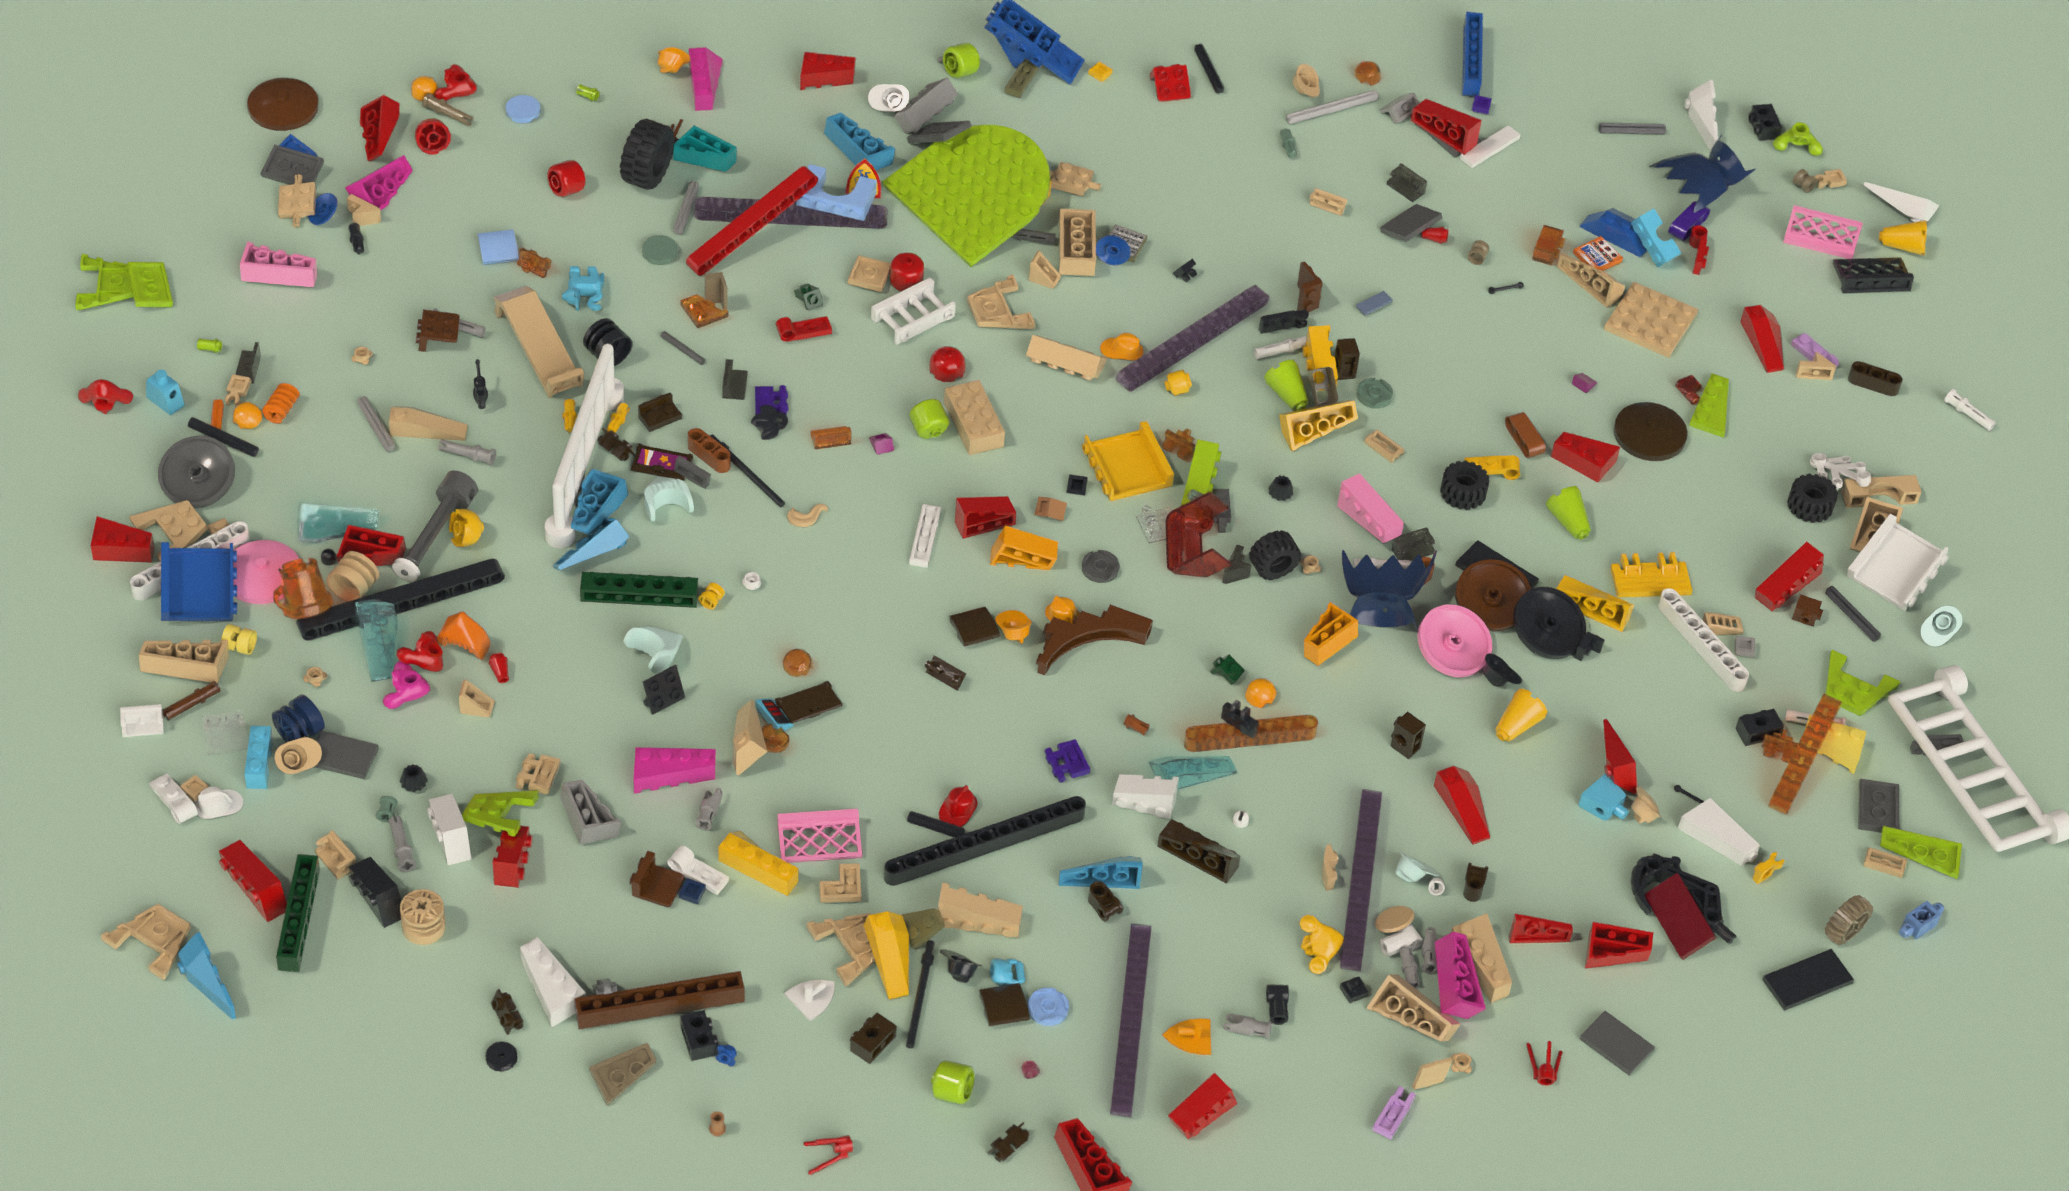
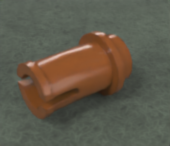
M1128 714L1123 723L1127 729L1131 728L1143 736L1150 724L1137 719L1134 714Z

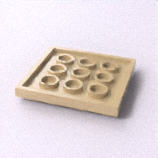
M1633 282L1605 324L1604 330L1669 358L1696 317L1698 309Z

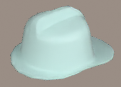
M1948 605L1941 606L1935 610L1921 627L1920 632L1923 641L1929 646L1934 647L1946 643L1961 627L1962 615L1959 610Z
M1401 851L1399 852L1402 857L1395 873L1403 880L1417 882L1427 873L1433 876L1440 875L1431 866L1411 858Z

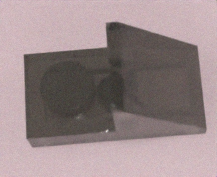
M1236 545L1224 569L1222 583L1228 584L1250 577L1252 566L1244 562L1243 546Z

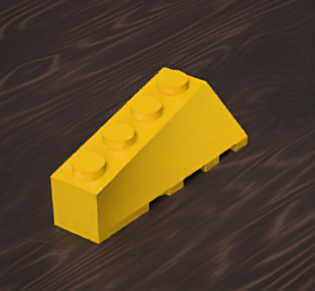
M1352 400L1279 414L1282 433L1291 451L1358 419L1355 401Z
M1564 575L1556 588L1570 596L1580 607L1584 616L1623 632L1631 618L1634 608L1633 604L1574 578Z
M741 831L730 832L718 846V861L786 896L790 894L798 883V867L764 851Z

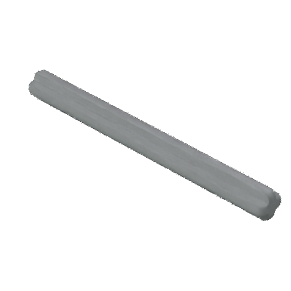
M1377 90L1290 113L1286 115V121L1288 124H1293L1378 100L1379 93Z

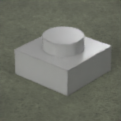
M1736 636L1735 655L1754 657L1755 638Z

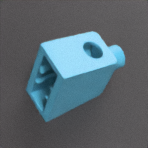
M165 370L156 371L154 375L146 380V398L171 416L185 406L179 384L168 376Z
M1606 774L1581 794L1578 804L1582 809L1604 821H1607L1614 814L1623 820L1629 813V810L1623 806L1626 794Z

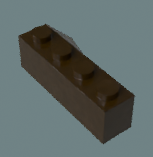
M1171 819L1159 834L1157 847L1226 884L1239 868L1241 856L1235 851L1221 846L1218 842L1208 839L1197 831H1193L1181 822Z

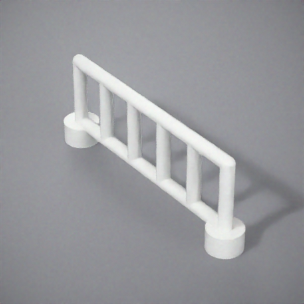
M605 344L602 347L552 485L554 515L545 521V540L554 548L569 547L576 539V530L571 529L573 518L569 515L606 412L617 410L619 404L624 403V385L619 379L614 378V351L611 344Z
M1951 665L1938 669L1934 674V681L1891 694L1888 697L1891 707L1994 851L2001 852L2040 838H2044L2051 845L2069 840L2068 813L2058 809L2044 814L1959 697V695L1966 693L1968 687L1966 675L1961 667ZM1938 692L1941 697L1948 700L1954 709L1916 721L1904 705V702ZM1962 720L1974 736V739L1937 750L1924 731ZM1982 748L1995 765V768L1957 779L1944 760ZM2004 778L2017 796L1979 809L1966 789ZM2025 807L2038 827L2000 839L1987 819Z

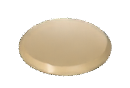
M1405 906L1388 908L1377 917L1375 926L1379 931L1385 933L1402 930L1413 921L1414 912L1411 908Z

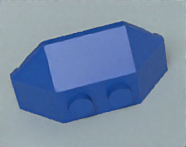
M1615 208L1590 214L1580 224V228L1598 237L1601 236L1606 241L1640 258L1647 251L1631 225L1635 218Z

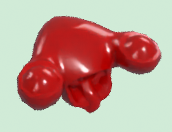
M453 64L449 69L444 70V81L447 87L436 89L434 97L439 100L444 99L448 101L453 97L468 96L477 91V86L461 66Z
M98 379L87 388L79 390L78 399L82 403L92 401L97 411L107 414L108 411L113 409L115 401H119L122 404H130L133 400V394L131 391L119 388L108 380Z
M426 631L421 634L416 643L415 650L406 647L397 649L396 656L402 663L414 664L433 672H440L443 669V651L439 646L437 636L432 631Z

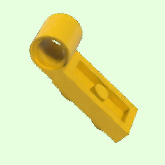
M1497 455L1464 458L1469 463L1475 462L1476 465H1481L1482 469L1487 471V475L1503 474L1508 480H1515L1520 477V459L1517 456Z

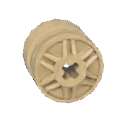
M350 551L339 561L338 566H335L327 577V584L336 596L348 602L364 597L368 589L377 581L379 571L368 557L361 553Z
M419 889L408 893L403 898L400 904L402 932L405 938L418 945H428L440 939L445 932L444 903L441 897L434 891Z

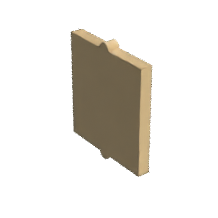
M1451 1057L1421 1065L1412 1085L1413 1090L1444 1082L1453 1061Z

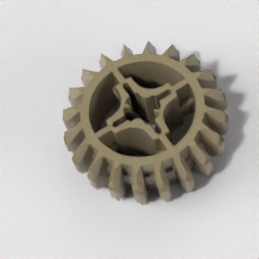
M1860 895L1849 898L1847 902H1844L1834 912V915L1825 927V934L1833 943L1837 945L1845 944L1855 937L1864 928V925L1868 923V919L1871 918L1873 913V906L1866 898Z

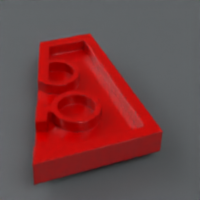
M1515 914L1509 933V942H1570L1573 927L1569 923Z

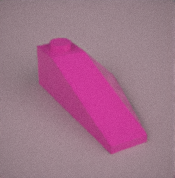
M405 155L345 188L349 196L353 194L382 210L388 206L391 198L396 195L398 188L404 184L413 170Z

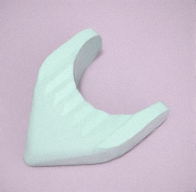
M657 476L644 490V506L650 522L655 521V511L657 508L665 504L679 505L687 513L694 511L693 500L688 486L680 479Z
M652 626L635 627L627 632L624 644L628 648H636L648 653L652 657L648 666L649 670L652 673H659L668 669L672 664L683 636Z

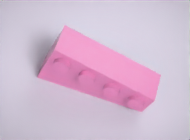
M247 241L240 261L241 281L314 287L317 279L315 258L295 253L288 255L284 250L278 249L276 252L269 250L268 246L261 245L257 247L252 242Z
M1360 473L1341 482L1337 507L1382 543L1402 535L1404 522Z

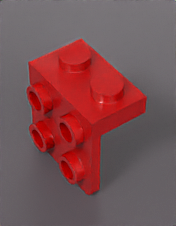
M1187 65L1156 66L1149 73L1150 80L1155 81L1157 100L1159 102L1183 100L1191 97Z

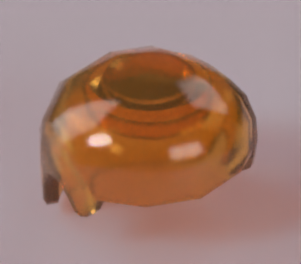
M1360 62L1354 70L1355 77L1361 84L1368 82L1372 86L1381 80L1380 68L1375 62Z
M796 648L790 650L784 656L783 668L790 676H806L809 670L813 669V661L808 652L804 649Z
M768 724L761 728L767 752L781 753L787 749L790 739L782 727L774 729L772 724Z

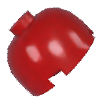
M428 118L417 125L415 141L422 152L429 155L438 154V151L445 150L451 141V134L448 127L441 120Z
M940 347L933 352L930 358L929 372H932L935 375V379L939 381L954 382L956 378L963 377L965 373V357L955 347Z

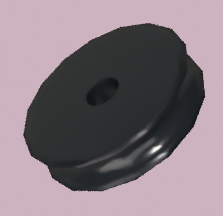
M496 1042L486 1050V1063L494 1071H508L517 1062L516 1048L508 1042Z

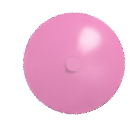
M257 540L243 544L235 549L237 550V562H233V568H237V579H233V585H237V597L235 598L251 604H269L287 597L298 586L302 576L301 563L298 555L289 546L272 540Z
M1458 605L1438 606L1432 609L1419 625L1417 638L1422 655L1433 668L1445 675L1458 678L1472 676L1485 666L1486 654L1492 653V639L1487 626L1478 615L1465 607Z

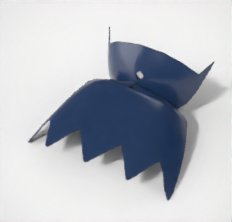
M1719 139L1712 147L1709 157L1699 153H1686L1663 159L1649 166H1655V168L1674 167L1667 179L1687 180L1680 193L1700 194L1693 213L1715 201L1728 190V186L1735 185L1756 170L1755 168L1745 171L1733 150Z
M1342 550V566L1346 585L1350 594L1357 598L1350 615L1356 618L1359 624L1375 627H1399L1413 622L1418 632L1413 611L1407 600L1413 599L1421 590L1432 569L1437 550L1427 568H1425L1421 556L1417 555L1405 570L1394 555L1378 570L1367 554L1353 568L1345 551Z

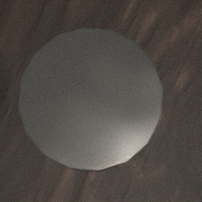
M1098 550V552L1093 553L1092 551L1083 558L1082 572L1086 578L1093 582L1106 583L1112 581L1119 573L1120 565L1118 559L1111 552Z

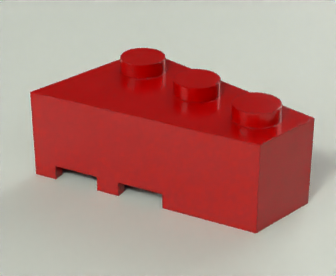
M805 52L800 74V90H805V87L812 86L821 88V85L832 84V87L853 84L856 57Z
M1563 432L1554 442L1551 457L1598 483L1616 463L1620 446Z
M1008 496L956 498L955 524L964 539L998 530L1005 526L1015 525L1017 512Z

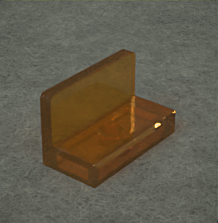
M842 426L811 431L815 450L851 445L852 432L850 427Z

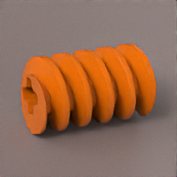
M288 383L279 384L262 409L264 417L272 423H282V419H285L286 414L289 413L293 404L300 396L298 389Z

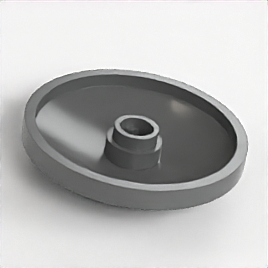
M191 436L176 442L163 455L158 468L159 484L165 495L173 503L188 500L193 508L207 507L219 501L228 492L235 477V463L231 453L223 443L208 436Z

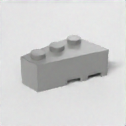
M583 780L563 783L560 797L579 844L618 837L621 821L609 812V808L606 805L603 806L597 799L598 796Z

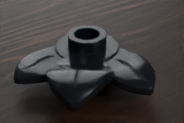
M763 405L760 407L761 413L752 418L751 424L762 429V440H769L775 438L779 430L787 426L788 418L784 413L777 412L773 406ZM777 418L782 419L781 422H776L775 420Z

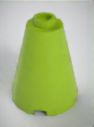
M1293 359L1285 360L1278 363L1280 365L1278 368L1274 369L1272 367L1269 369L1264 379L1270 388L1293 411L1305 409L1309 401L1298 364Z
M1570 486L1560 490L1561 494L1558 496L1553 494L1545 503L1547 509L1575 539L1579 538L1582 540L1588 537L1591 528L1579 488L1577 486Z

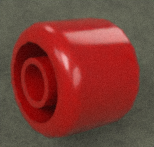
M575 160L560 162L548 169V184L556 196L566 197L584 189L586 184L585 173L581 165Z
M904 252L893 258L890 268V282L895 289L902 292L924 281V262L918 255Z

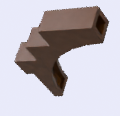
M1110 605L1107 611H1103L1101 617L1081 611L1079 617L1074 618L1073 623L1053 617L1050 624L1046 623L1043 634H1046L1043 654L1040 653L1036 661L1038 673L1045 676L1051 665L1059 657L1071 649L1086 643L1100 640H1122L1145 645L1152 630L1153 620Z

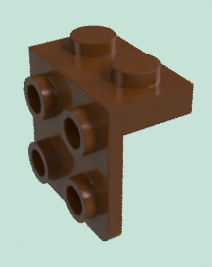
M1305 261L1301 262L1297 283L1300 289L1297 310L1311 312L1319 308L1323 283L1321 278L1317 277L1313 272L1311 266H1308Z
M423 309L422 319H418L417 330H420V333L417 332L416 343L419 344L418 351L426 352L427 340L456 343L458 339L459 314Z
M647 851L645 857H641L639 860L637 872L633 873L630 878L632 896L664 907H670L685 880V876L682 873L657 866L655 864V853Z

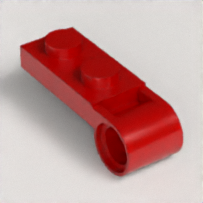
M1701 225L1692 228L1689 240L1690 246L1697 249L1692 273L1697 275L1700 274L1701 268L1705 269L1707 258H1704V256L1707 257L1709 246H1706L1708 230Z
M827 316L792 322L790 318L783 317L778 319L775 324L780 339L785 342L832 334V327Z

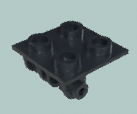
M676 664L642 682L646 693L643 703L646 707H650L652 715L686 698Z

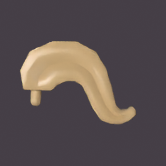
M817 504L808 514H802L799 511H795V508H791V511H788L787 519L790 524L797 527H808L817 521L822 510L828 511V507L824 504Z

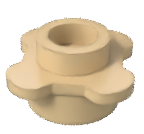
M363 346L357 347L351 359L353 362L368 364L369 358L373 356V352Z
M1309 555L1300 560V565L1303 566L1305 574L1320 572L1321 567L1318 566L1319 561L1315 556Z
M311 667L308 669L307 675L303 677V680L313 684L314 687H319L323 679L327 678V673L323 672L319 667Z
M1466 1053L1452 1055L1453 1065L1451 1070L1453 1072L1459 1071L1468 1074L1472 1071L1470 1067L1472 1058Z

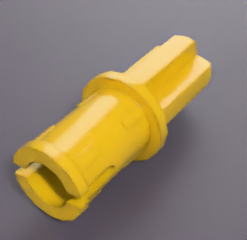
M566 399L564 401V412L562 414L564 429L568 433H571L575 420L577 419V413L575 412L576 402L573 399Z
M620 403L616 412L612 413L611 421L607 428L608 432L612 430L616 433L620 425L624 424L625 417L630 410L626 403Z

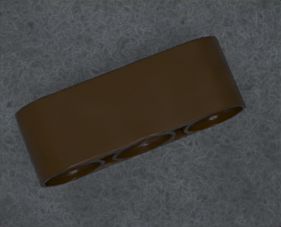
M1860 361L1852 364L1848 375V381L1851 384L1887 396H1896L1903 380L1902 376L1898 373Z

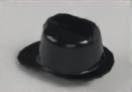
M1486 654L1483 674L1492 685L1503 686L1507 682L1513 684L1522 683V678L1502 658L1495 654Z
M945 949L940 950V953L948 958V973L956 981L968 983L970 978H973L977 967L982 966L959 953Z

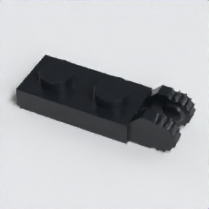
M1292 310L1261 316L1258 330L1260 334L1292 327L1304 328L1308 323L1306 319L1309 317V312L1306 310Z

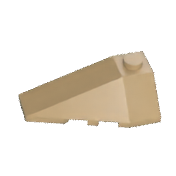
M1560 254L1557 267L1605 307L1608 308L1622 299L1625 286L1613 276L1568 255Z
M391 407L389 417L390 436L461 441L466 439L468 426L465 423L415 407Z
M752 699L737 711L733 738V764L738 776L767 752L755 702Z

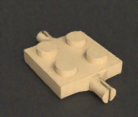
M1060 162L1055 171L1049 170L1050 177L1052 178L1051 188L1083 196L1089 188L1098 191L1101 188V184L1091 182L1094 174L1093 170Z
M300 174L298 176L295 175L294 184L279 186L278 216L280 219L292 218V226L296 228L300 227V218L315 215L316 204L315 182L302 183L303 177Z

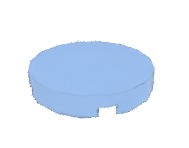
M518 95L512 97L506 104V115L517 123L532 122V119H537L541 113L540 103L532 96Z
M1041 988L1033 992L1029 998L1028 1012L1031 1019L1036 1023L1044 1026H1054L1061 1023L1067 1017L1069 1001L1065 994L1056 991L1054 988Z

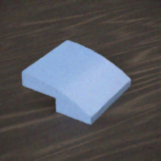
M513 229L478 233L483 265L519 261Z

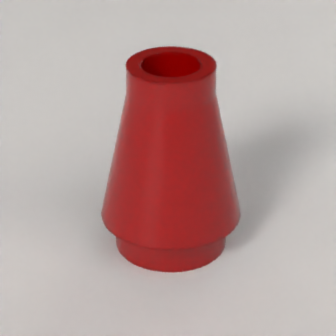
M1444 226L1427 228L1422 232V238L1440 244L1443 242L1447 243L1449 230L1444 228Z
M503 653L491 655L488 664L498 683L508 682V658Z

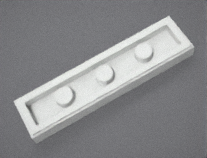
M1508 125L1477 144L1465 155L1461 154L1460 160L1474 168L1519 140L1521 134Z
M922 505L909 565L928 568L941 507Z

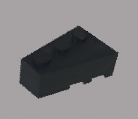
M370 856L349 866L351 875L348 878L351 885L358 889L360 895L369 905L382 926L386 928L400 921V904L402 900L398 886Z

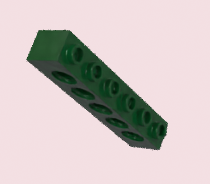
M582 572L580 602L697 608L698 578Z
M297 854L276 954L278 971H300L320 873L317 855Z

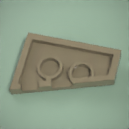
M645 1043L590 1066L589 1071L606 1105L608 1106L656 1064V1058L648 1043Z

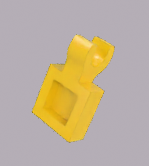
M1773 852L1767 861L1756 865L1752 880L1760 884L1770 877L1773 871L1782 868L1785 860L1775 861L1777 853Z

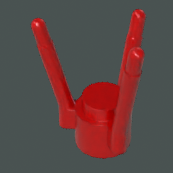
M1548 1041L1546 1064L1540 1065V1068L1537 1069L1531 1045L1527 1043L1534 1079L1541 1085L1549 1086L1557 1081V1072L1563 1052H1558L1553 1069L1552 1065H1550L1551 1041Z
M846 1135L804 1142V1146L832 1144L834 1153H839L838 1156L808 1171V1174L811 1175L841 1159L848 1158V1153L853 1151L851 1137Z

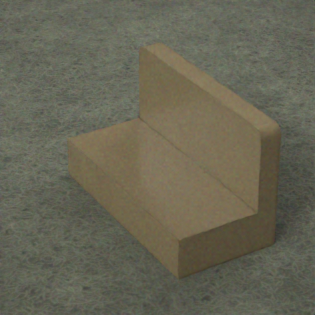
M717 272L704 275L706 305L721 303L723 311L727 312V284L723 273Z

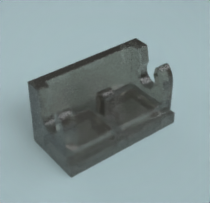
M1402 163L1390 172L1389 175L1393 177L1387 181V185L1412 203L1425 194L1427 180Z
M1426 527L1394 538L1391 550L1398 560L1413 561L1417 555H1420L1422 558L1434 554L1435 550L1432 545L1435 544V541Z

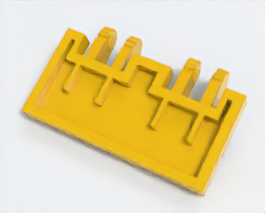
M1661 552L1657 555L1659 569L1656 562L1640 563L1637 553H1633V565H1629L1627 555L1621 554L1622 570L1619 563L1611 564L1610 568L1617 597L1661 596L1664 589H1673L1680 596L1691 595L1692 587L1686 563L1677 562L1675 553L1669 552L1668 559L1670 564H1666L1664 554Z

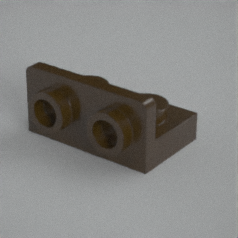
M670 392L638 406V418L649 432L682 419V413L673 403V395Z

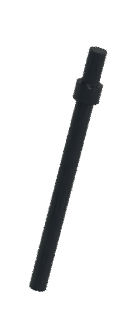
M713 434L710 435L730 452L731 462L780 508L785 505V502L729 450V446L725 442H721Z
M932 940L927 941L925 953L921 957L922 968L906 1047L910 1049L914 1048L929 970L934 961L933 950L935 942Z

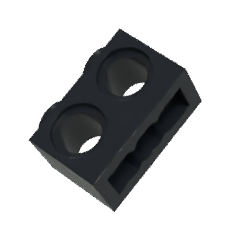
M1752 105L1751 112L1748 114V120L1752 123L1754 134L1757 135L1759 141L1775 140L1776 137L1780 136L1782 125L1773 105Z
M705 1010L681 1015L680 1028L691 1061L716 1056V1047L719 1046L716 1034H712V1020L710 1017L707 1018Z

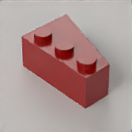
M99 516L96 517L91 540L93 560L152 563L155 549L152 533Z
M348 525L336 558L339 563L347 552L354 551L368 557L376 566L392 565L397 558H403L406 551L404 536Z
M520 826L521 828L516 836H510L508 831H502L500 837L501 844L496 849L498 856L497 858L494 857L492 861L494 885L519 888L520 880H524L525 868L523 867L524 864H528L529 852L527 850L528 847H532L533 835H530L528 826Z
M1593 922L1588 936L1585 969L1648 961L1652 951L1654 932Z
M1213 1073L1177 1106L1168 1117L1171 1123L1187 1139H1190L1236 1106L1237 1102L1232 1089L1219 1076Z

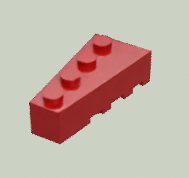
M1425 99L1415 106L1411 117L1413 123L1463 155L1477 146L1481 119L1429 99Z
M1809 542L1804 543L1756 588L1755 599L1770 611L1780 608L1785 601L1822 574L1824 554Z
M241 840L219 850L220 866L224 871L227 870L233 881L238 884L267 923L285 913L287 902L280 880Z
M1078 1118L1058 1124L1054 1139L1081 1191L1130 1190L1132 1184L1130 1178L1122 1174L1118 1164L1110 1160L1106 1150L1098 1146L1094 1141V1136Z

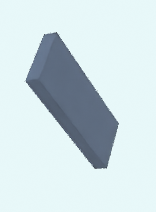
M1382 291L1356 304V308L1365 316L1391 303L1393 299L1386 292Z

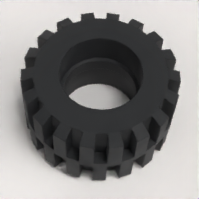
M1464 460L1463 462L1456 461V464L1451 463L1449 467H1446L1440 488L1441 496L1452 507H1458L1460 510L1462 508L1470 510V508L1475 509L1477 506H1481L1486 499L1490 482L1489 475H1487L1485 469H1482L1481 465H1476L1475 462L1469 463Z
M1810 473L1796 478L1788 496L1787 503L1788 508L1791 509L1790 512L1796 514L1798 519L1801 518L1805 522L1815 523L1817 521L1819 523L1822 520H1827L1832 515L1837 501L1838 491L1836 486L1832 485V481L1827 480L1826 477L1818 476L1819 474L1811 475Z
M1283 530L1269 532L1267 535L1260 537L1249 552L1250 561L1260 577L1265 580L1279 579L1282 576H1286L1297 567L1302 556L1292 536Z

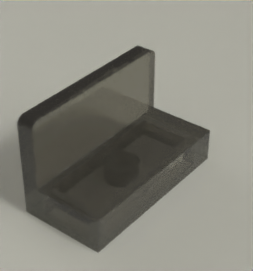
M255 342L253 351L242 350L235 374L249 377L252 381L251 384L255 382L261 359L259 342Z
M726 359L722 398L744 400L748 371L734 370L733 359Z

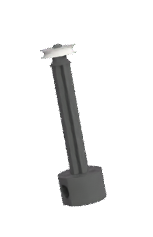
M455 470L449 471L436 490L437 498L441 502L407 556L397 558L394 561L395 563L392 564V570L399 578L408 582H414L420 576L419 563L451 513L455 509H467L479 491L476 482L470 476Z

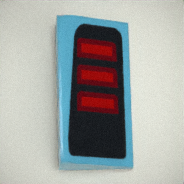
M772 698L757 699L755 701L756 710L776 734L794 726Z

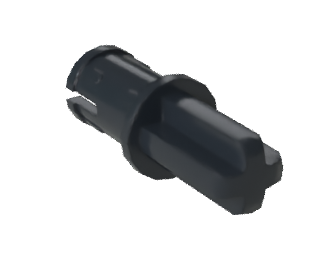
M352 223L348 228L350 232L349 240L352 243L354 252L360 255V253L364 252V237L361 234L360 225Z

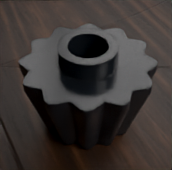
M1284 475L1275 477L1268 487L1269 494L1278 501L1291 499V496L1294 494L1291 480Z
M414 764L404 768L400 778L401 788L412 792L421 791L423 787H426V782L428 781L423 769Z

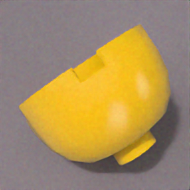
M455 509L456 512H452L449 519V532H453L454 538H451V541L456 547L471 546L481 537L484 531V524L477 513L469 509Z

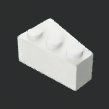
M453 794L429 799L428 817L432 822L433 830L436 831L438 842L441 843L447 865L471 860L467 827Z

